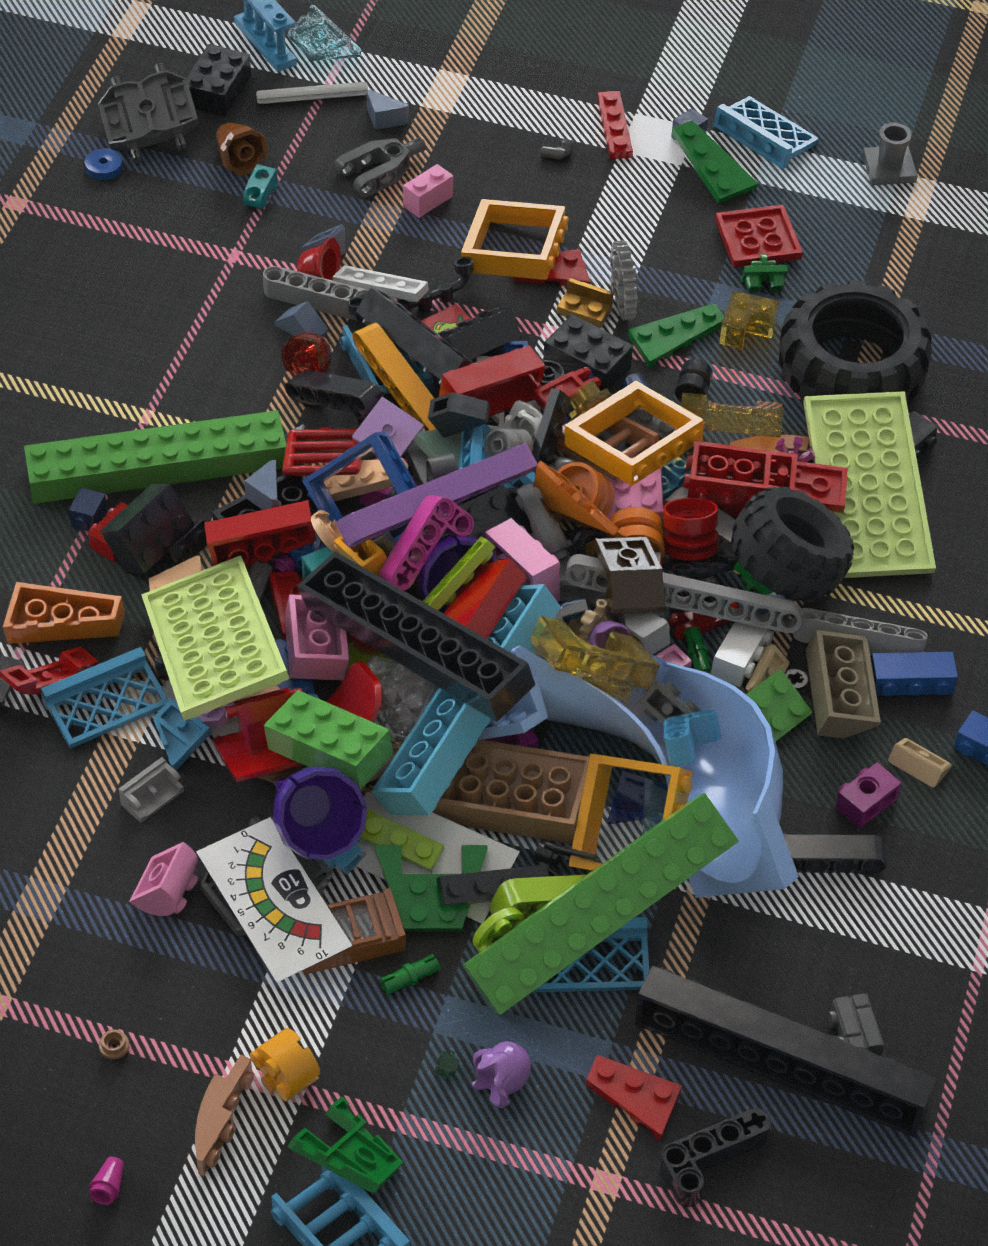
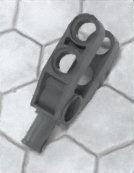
M417 137L406 144L401 143L397 138L370 141L338 157L334 163V169L339 175L345 177L354 172H361V169L373 163H381L382 165L361 174L354 181L353 187L355 191L362 197H368L397 183L409 169L410 157L425 151L426 144L421 137ZM368 153L367 157L361 160L362 157ZM349 162L348 166L342 170L343 166ZM388 172L387 176L381 180L382 176ZM369 182L368 185L364 189H362L363 185Z

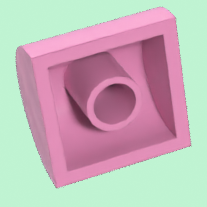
M182 842L152 856L129 902L138 909L152 915L169 916L173 913H179L187 903V900L182 897L185 890L189 891L198 880V877L194 875L199 862L196 853L186 843Z

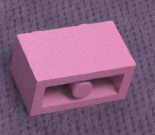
M438 164L403 185V207L418 218L453 197V175Z

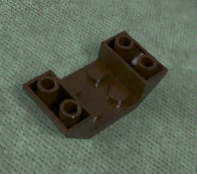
M647 537L594 539L585 544L584 550L586 555L599 558L608 577L605 598L612 613L626 614L665 611L662 567Z

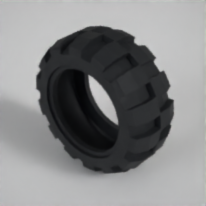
M849 280L847 285H838L835 281L821 285L815 293L811 291L806 293L793 305L792 310L786 315L781 329L779 364L787 384L793 393L800 392L799 395L802 402L805 396L905 392L906 402H908V400L910 401L917 395L925 383L932 353V337L924 316L920 317L918 308L908 298L900 299L896 297L895 290L883 285H879L878 288L867 286L866 281ZM836 337H857L879 345L889 353L890 357L878 362L854 363L829 354L819 344Z

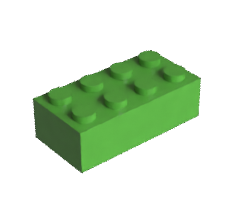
M299 690L264 724L269 750L307 767L337 768L354 780L359 789L370 780L393 754L390 729Z

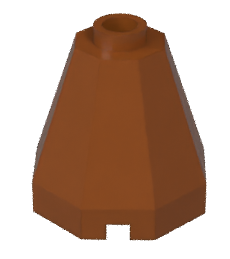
M227 123L221 125L216 132L223 166L240 176L253 172L256 164L261 165L260 161L262 158L266 159L268 156L266 137L249 126Z

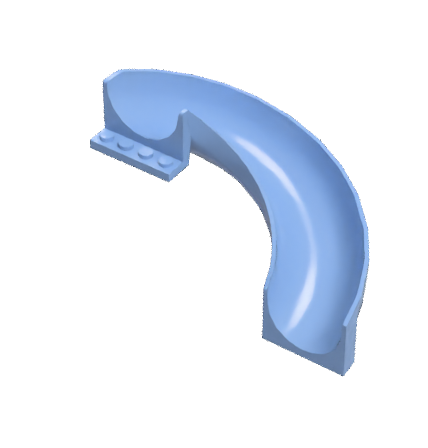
M516 646L511 650L512 654L528 662L536 685L498 722L491 719L478 740L525 733L540 722L547 720L593 729L623 738L653 755L659 764L670 766L664 741V724L659 720L655 722L645 714L644 710L646 708L638 702L644 694L632 688L635 683L633 679L644 658L619 656L617 659L609 662L600 661L590 654L587 673L584 679H581L542 659L522 646ZM667 662L665 667L669 671L663 683L666 685L668 682L672 683L682 692L679 695L680 698L685 702L688 700L692 701L701 711L716 710L722 736L720 740L694 746L695 762L679 766L693 771L691 781L693 788L689 793L688 802L698 794L706 793L739 840L738 843L689 878L695 897L785 889L799 876L779 825L782 810L783 769L769 723L757 704L734 685L706 672ZM665 775L667 786L669 788L671 776Z

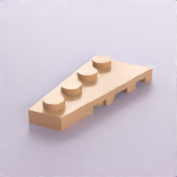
M401 458L406 468H408V464L406 463V461L403 458ZM361 460L359 474L333 475L324 481L334 502L393 487L379 460Z

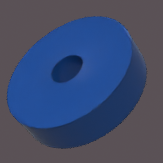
M97 149L90 152L85 158L86 173L93 179L110 180L122 172V157L112 149Z

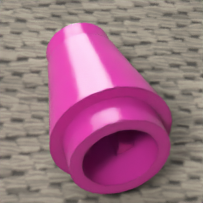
M108 1157L90 1183L89 1195L94 1202L101 1205H110L113 1200L118 1198L124 1167L121 1159Z

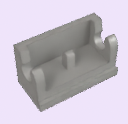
M161 757L119 788L121 805L142 823L184 792V787L177 781L181 777Z

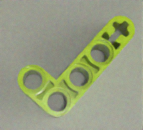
M586 875L509 879L498 887L489 904V910L491 915L502 909L515 907L520 909L525 917H529Z

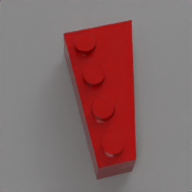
M308 500L204 523L207 545L213 566L241 555L248 570V565L253 564L255 561L261 560L264 563L271 560L274 554L281 551L288 553L316 541Z

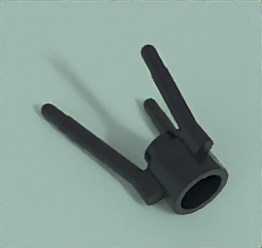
M545 839L539 842L534 854V859L540 862L539 865H547L548 873L551 876H561L551 866H558L563 855L568 857L573 855L601 863L599 859H596V855L560 846Z

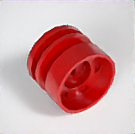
M680 498L665 504L663 507V524L666 529L664 531V552L668 556L679 560L691 561L707 559L717 553L718 531L715 528L718 526V506L714 502L702 498Z

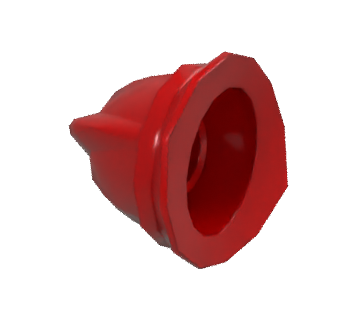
M334 237L329 238L322 246L304 251L298 259L297 271L333 281L332 277L340 270L341 251Z

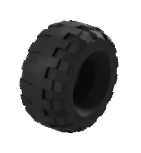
M788 487L766 488L764 491L752 496L733 524L732 548L735 556L739 558L740 565L759 584H763L769 588V591L777 595L785 596L786 599L793 601L801 600L802 602L820 600L825 595H830L837 588L852 566L851 561L855 548L847 527L823 503L817 499L814 500L808 494L801 491H794Z

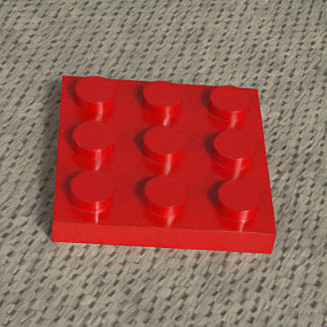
M784 205L716 213L715 222L733 268L751 266V261H760L761 254L767 255V261L783 262L802 259L803 251Z

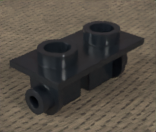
M204 519L196 523L194 527L168 549V552L162 557L165 562L169 563L171 561L176 566L195 557L207 546Z

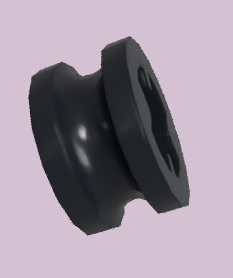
M798 669L788 670L785 675L791 683L798 681L793 686L802 695L807 687V675Z

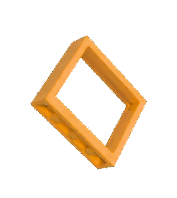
M482 199L462 248L461 257L473 259L474 271L472 273L547 280L550 269L554 270L555 257L559 256L560 244H563L564 230H568L567 223L569 217L565 216V206ZM491 222L550 228L541 255L480 249Z
M637 381L565 425L566 447L631 486L693 447L695 441L701 442L703 440V419ZM639 407L677 429L633 459L595 437V435Z
M590 753L572 849L593 855L596 854L612 767L671 776L662 820L688 802L689 793L693 788L691 785L693 771L681 767ZM573 855L570 856L569 861L570 867L593 871L603 864Z

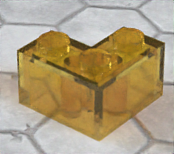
M733 291L722 322L719 344L743 349L748 333L772 338L778 320L780 301Z

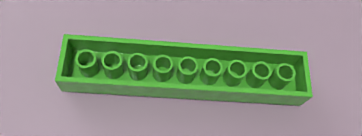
M276 410L26 445L24 449L33 504L76 498L81 488L107 494L148 488L151 484H177L253 473L270 460H276V469L283 468L286 441L279 411Z
M706 793L698 794L462 966L495 1013L501 1015L730 849L739 840Z

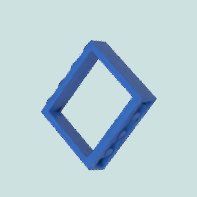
M386 431L373 433L302 480L309 492L307 494L308 497L314 501L318 511L323 510L329 513L328 519L331 522L334 520L337 522L343 517L324 481L371 450H374L397 494L417 487ZM402 533L394 538L396 542H398Z

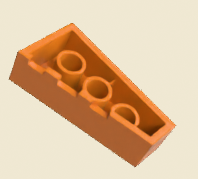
M16 582L3 624L7 643L119 636L125 616L122 597Z

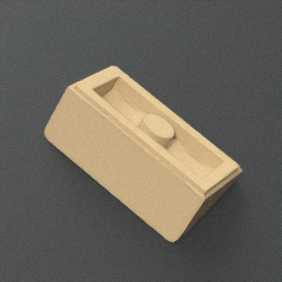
M904 738L896 743L888 758L889 763L931 787L937 786L952 767L948 761L908 738Z

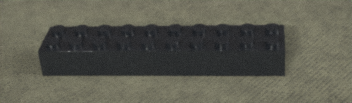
M336 551L297 585L306 608L496 722L536 685L528 662Z
M652 966L638 994L635 1017L636 1026L916 1138L936 1078L929 1076L926 1072L904 1066L894 1059L876 1055L867 1048L856 1047L846 1043L839 1037L828 1036L814 1030L809 1025L798 1024L788 1020L781 1014L770 1013L758 1008L751 1002H743L730 997L723 991L707 988L695 980H687L667 969Z

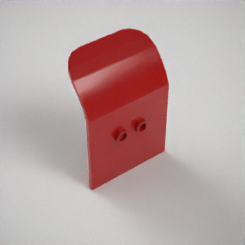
M355 662L351 665L338 689L326 702L374 723L382 702L381 683L365 662ZM284 688L234 701L235 705L224 707L227 718L237 716L239 732L212 738V742L236 782L303 765L269 750L264 730V724L297 690L302 692L301 688L294 690Z

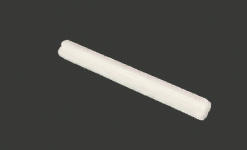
M367 82L259 90L256 93L258 104L364 96L367 95L368 85Z

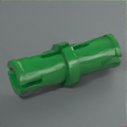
M689 627L684 631L689 648L687 651L688 657L692 660L695 670L711 675L712 669L708 660L709 651L708 647L703 643L699 627Z
M433 954L415 963H406L402 965V969L380 978L381 987L388 996L408 985L412 987L418 984V981L422 978L439 972L440 965Z

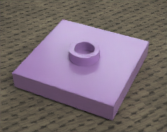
M381 397L353 434L352 439L359 443L375 432L386 431L402 458L414 442L413 439L416 433H420L424 425L384 397Z

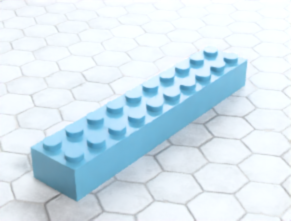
M544 584L522 585L489 635L488 640L510 653L516 646H522L533 653L536 646L541 642L546 630L555 620V616L561 606ZM438 688L371 791L372 794L390 815H430L435 810L445 790L450 786L453 777L464 764L465 758L476 745L484 728L490 723L491 718L443 689Z

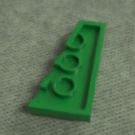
M693 120L673 127L672 135L718 204L757 189L759 183Z
M713 303L628 329V337L647 366L651 368L656 365L657 360L661 358L667 359L672 356L673 351L681 347L685 349L692 344L693 340L697 338L702 339L724 327L726 318L717 305Z

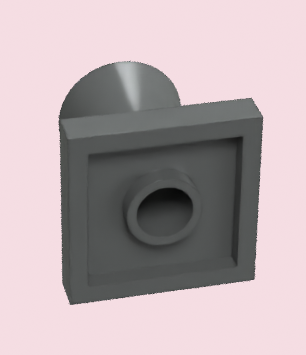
M899 123L883 125L879 131L880 147L863 148L862 152L871 186L916 183L918 175L908 147L912 137L910 129Z

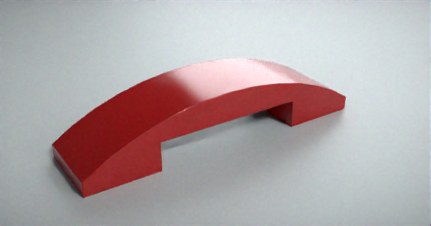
M80 646L61 652L59 661L26 670L20 664L0 670V677L16 691L35 695L41 694V688L96 666L99 661Z

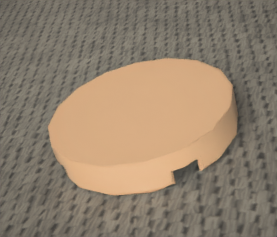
M319 510L311 516L313 528L323 543L333 553L335 551L339 553L334 542L336 538L341 536L335 524L336 520L331 522L328 519L329 513Z

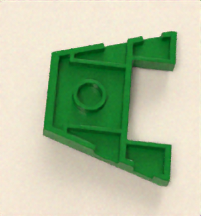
M375 845L376 857L382 868L385 882H387L388 888L391 889L404 931L461 932L470 904L441 907L436 882L439 876L455 874H402L401 845ZM487 845L461 846V874L481 872L488 849Z
M341 1096L330 1106L325 1115L348 1132L332 1147H329L304 1128L293 1137L288 1148L374 1194L398 1171L403 1161L379 1135L373 1137L364 1128L366 1121L360 1114L354 1117L347 1109L350 1103Z

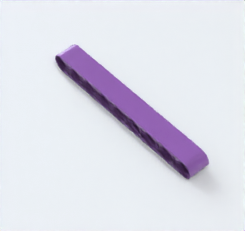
M524 443L341 518L335 524L347 547L351 548L409 524L421 502L429 495L445 497L458 504L536 470L538 463L527 443Z

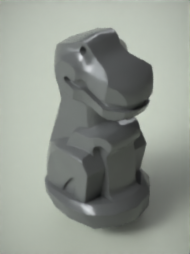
M529 483L517 489L515 499L521 511L525 512L530 520L532 530L530 536L534 540H538L547 552L555 555L559 562L569 556L568 550L574 545L571 540L566 539L559 521H554L552 516L547 514L544 508V499L539 488Z

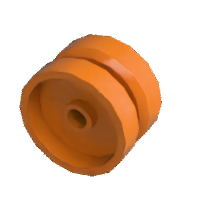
M571 462L558 470L605 516L609 514L614 504L615 493L612 483L605 475L582 462ZM568 519L569 521H571V522H573V523H575V524H577V525H579V526H585V525L580 524V523H578V522H576V521H573V520H571V519Z
M629 507L621 509L610 516L609 520L628 538L647 537L653 551L662 552V559L664 558L663 522L658 514L643 507Z

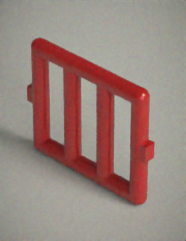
M321 427L320 429L290 430L287 434L282 473L285 476H309L325 465H293L329 463L343 454L295 452L347 451L358 444L354 440H297L352 439L357 429ZM361 458L335 475L359 474Z

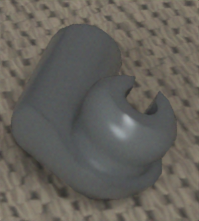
M563 139L561 146L558 148L543 146L541 157L562 159L572 154L574 142L570 139Z

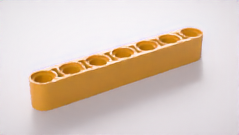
M373 323L353 332L352 338L356 348L402 410L424 425L425 431L435 430L436 428L428 419L430 402L435 398L378 323Z

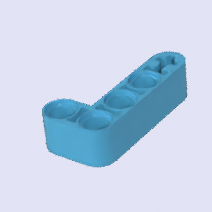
M705 710L664 720V741L670 766L679 767L695 762L694 746L714 742L722 738L716 710Z

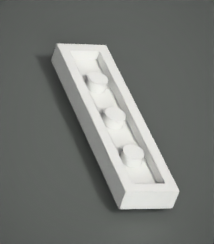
M346 265L332 277L333 281L367 290L373 287L387 293L392 298L404 299L408 302H418L429 291L428 282Z

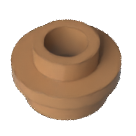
M119 1030L107 1031L99 1041L100 1053L108 1059L123 1057L129 1050L128 1037ZM113 1044L119 1045L116 1048H110Z

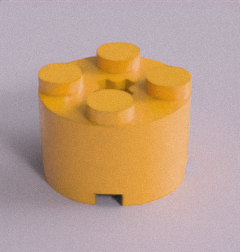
M289 1028L280 1031L250 1053L252 1062L264 1075L261 1077L264 1087L270 1093L275 1090L284 1101L290 1100L319 1079L317 1076L320 1075V1068L309 1047L303 1049L297 1043L301 1040L300 1036Z

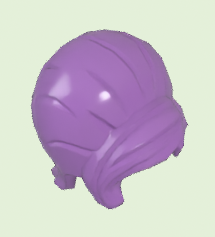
M505 1041L492 1049H481L475 1052L473 1056V1063L478 1078L472 1082V1087L477 1090L490 1089V1101L498 1108H504V1106L509 1105L508 1096L520 1090L529 1079L531 1060L527 1051L514 1042Z

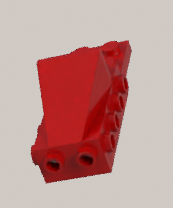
M695 441L693 455H687L686 470H690V474L685 473L683 488L688 489L687 498H702L712 501L718 508L735 518L738 517L752 496L770 487H788L794 491H801L808 494L814 500L817 499L823 503L828 510L844 513L848 468L797 461L798 454Z

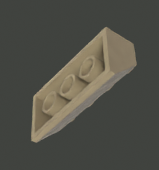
M816 630L805 650L817 735L844 739L879 726L881 721L867 637Z

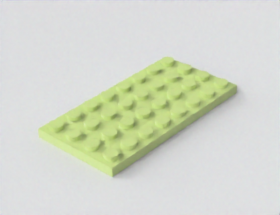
M905 392L805 396L803 403L810 447L813 448L815 453L813 463L848 468L844 513L834 512L840 518V522L850 532V538L853 539L855 548L851 561L852 566L844 578L934 573L936 565Z
M241 555L141 594L184 721L199 717L203 713L218 707H224L233 701L252 696L258 691L271 686H277L283 681L290 679Z

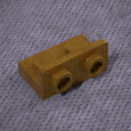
M570 278L567 282V291L557 306V314L566 317L573 314L596 327L602 328L612 311L613 293Z

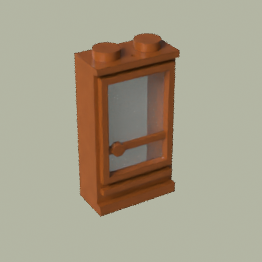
M386 888L383 889V892L328 904L327 907L352 946L302 971L303 975L406 951V934L391 889Z

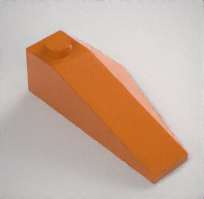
M542 461L537 464L533 486L539 488L544 499V508L548 513L550 510H553L561 516L613 538H628L563 474Z

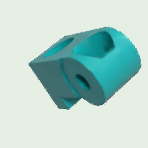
M256 164L244 191V205L264 209L271 192L275 191L278 186L277 170L275 168ZM261 173H267L269 177L267 179L262 178Z

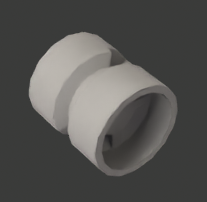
M493 429L486 437L485 451L488 457L527 443L532 452V437L524 429Z

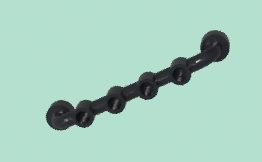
M460 257L454 261L455 272L460 275L457 281L439 284L437 289L428 291L418 302H408L404 299H399L397 302L411 312V309L417 306L422 311L430 310L433 307L432 301L438 298L444 303L452 301L454 299L453 293L462 289L467 284L469 274L474 271L473 259L470 257ZM355 297L347 302L349 314L355 316L356 320L364 324L362 322L363 317L356 312L364 298Z

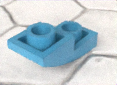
M679 456L662 467L663 500L667 499L678 488L683 487L685 473L690 474V470H686V461Z

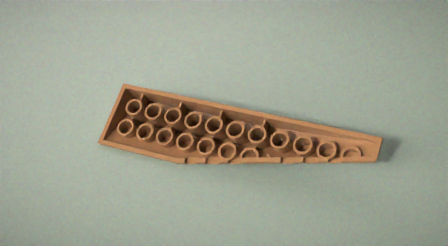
M477 740L476 745L465 758L464 764L453 777L450 786L445 790L432 813L465 827L573 844L590 757ZM403 743L392 744L393 757ZM300 766L262 775L256 778L263 779L273 783V778L280 776ZM376 780L367 783V788L360 791L363 798L366 792L372 793L371 791L377 784Z

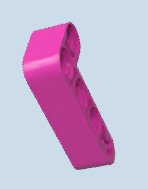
M436 495L425 497L383 564L379 577L403 591L409 589L442 534L446 532L457 536L469 535L474 527L473 517L451 499ZM424 527H425V528H426V531H425V534L423 535L422 533H423V529H424ZM412 550L411 557L409 558V552Z

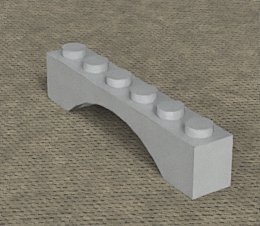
M569 558L559 562V580L561 583L559 601L571 602L583 597L588 605L596 607L597 600H606V593L571 585L566 579V568ZM581 567L572 568V571L577 574L585 572ZM610 612L611 616L630 630L632 643H629L628 647L642 657L648 658L671 644L668 622L653 612L626 614Z

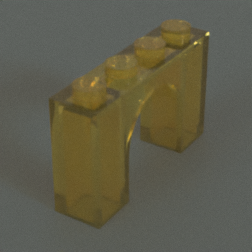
M682 393L681 407L703 419V430L781 437L783 421L782 403L757 401L756 406H731L707 400V395Z
M540 616L530 639L554 670L650 690L660 668V664L634 636L611 631L605 647L602 649L582 640L564 621Z

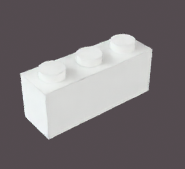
M734 622L714 656L711 675L741 687L745 678H751L755 669V661L759 662L765 650L764 646L770 645L774 631Z

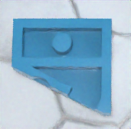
M172 698L153 717L160 734V739L167 752L169 763L175 770L212 733L210 727L197 717L184 721L178 703Z

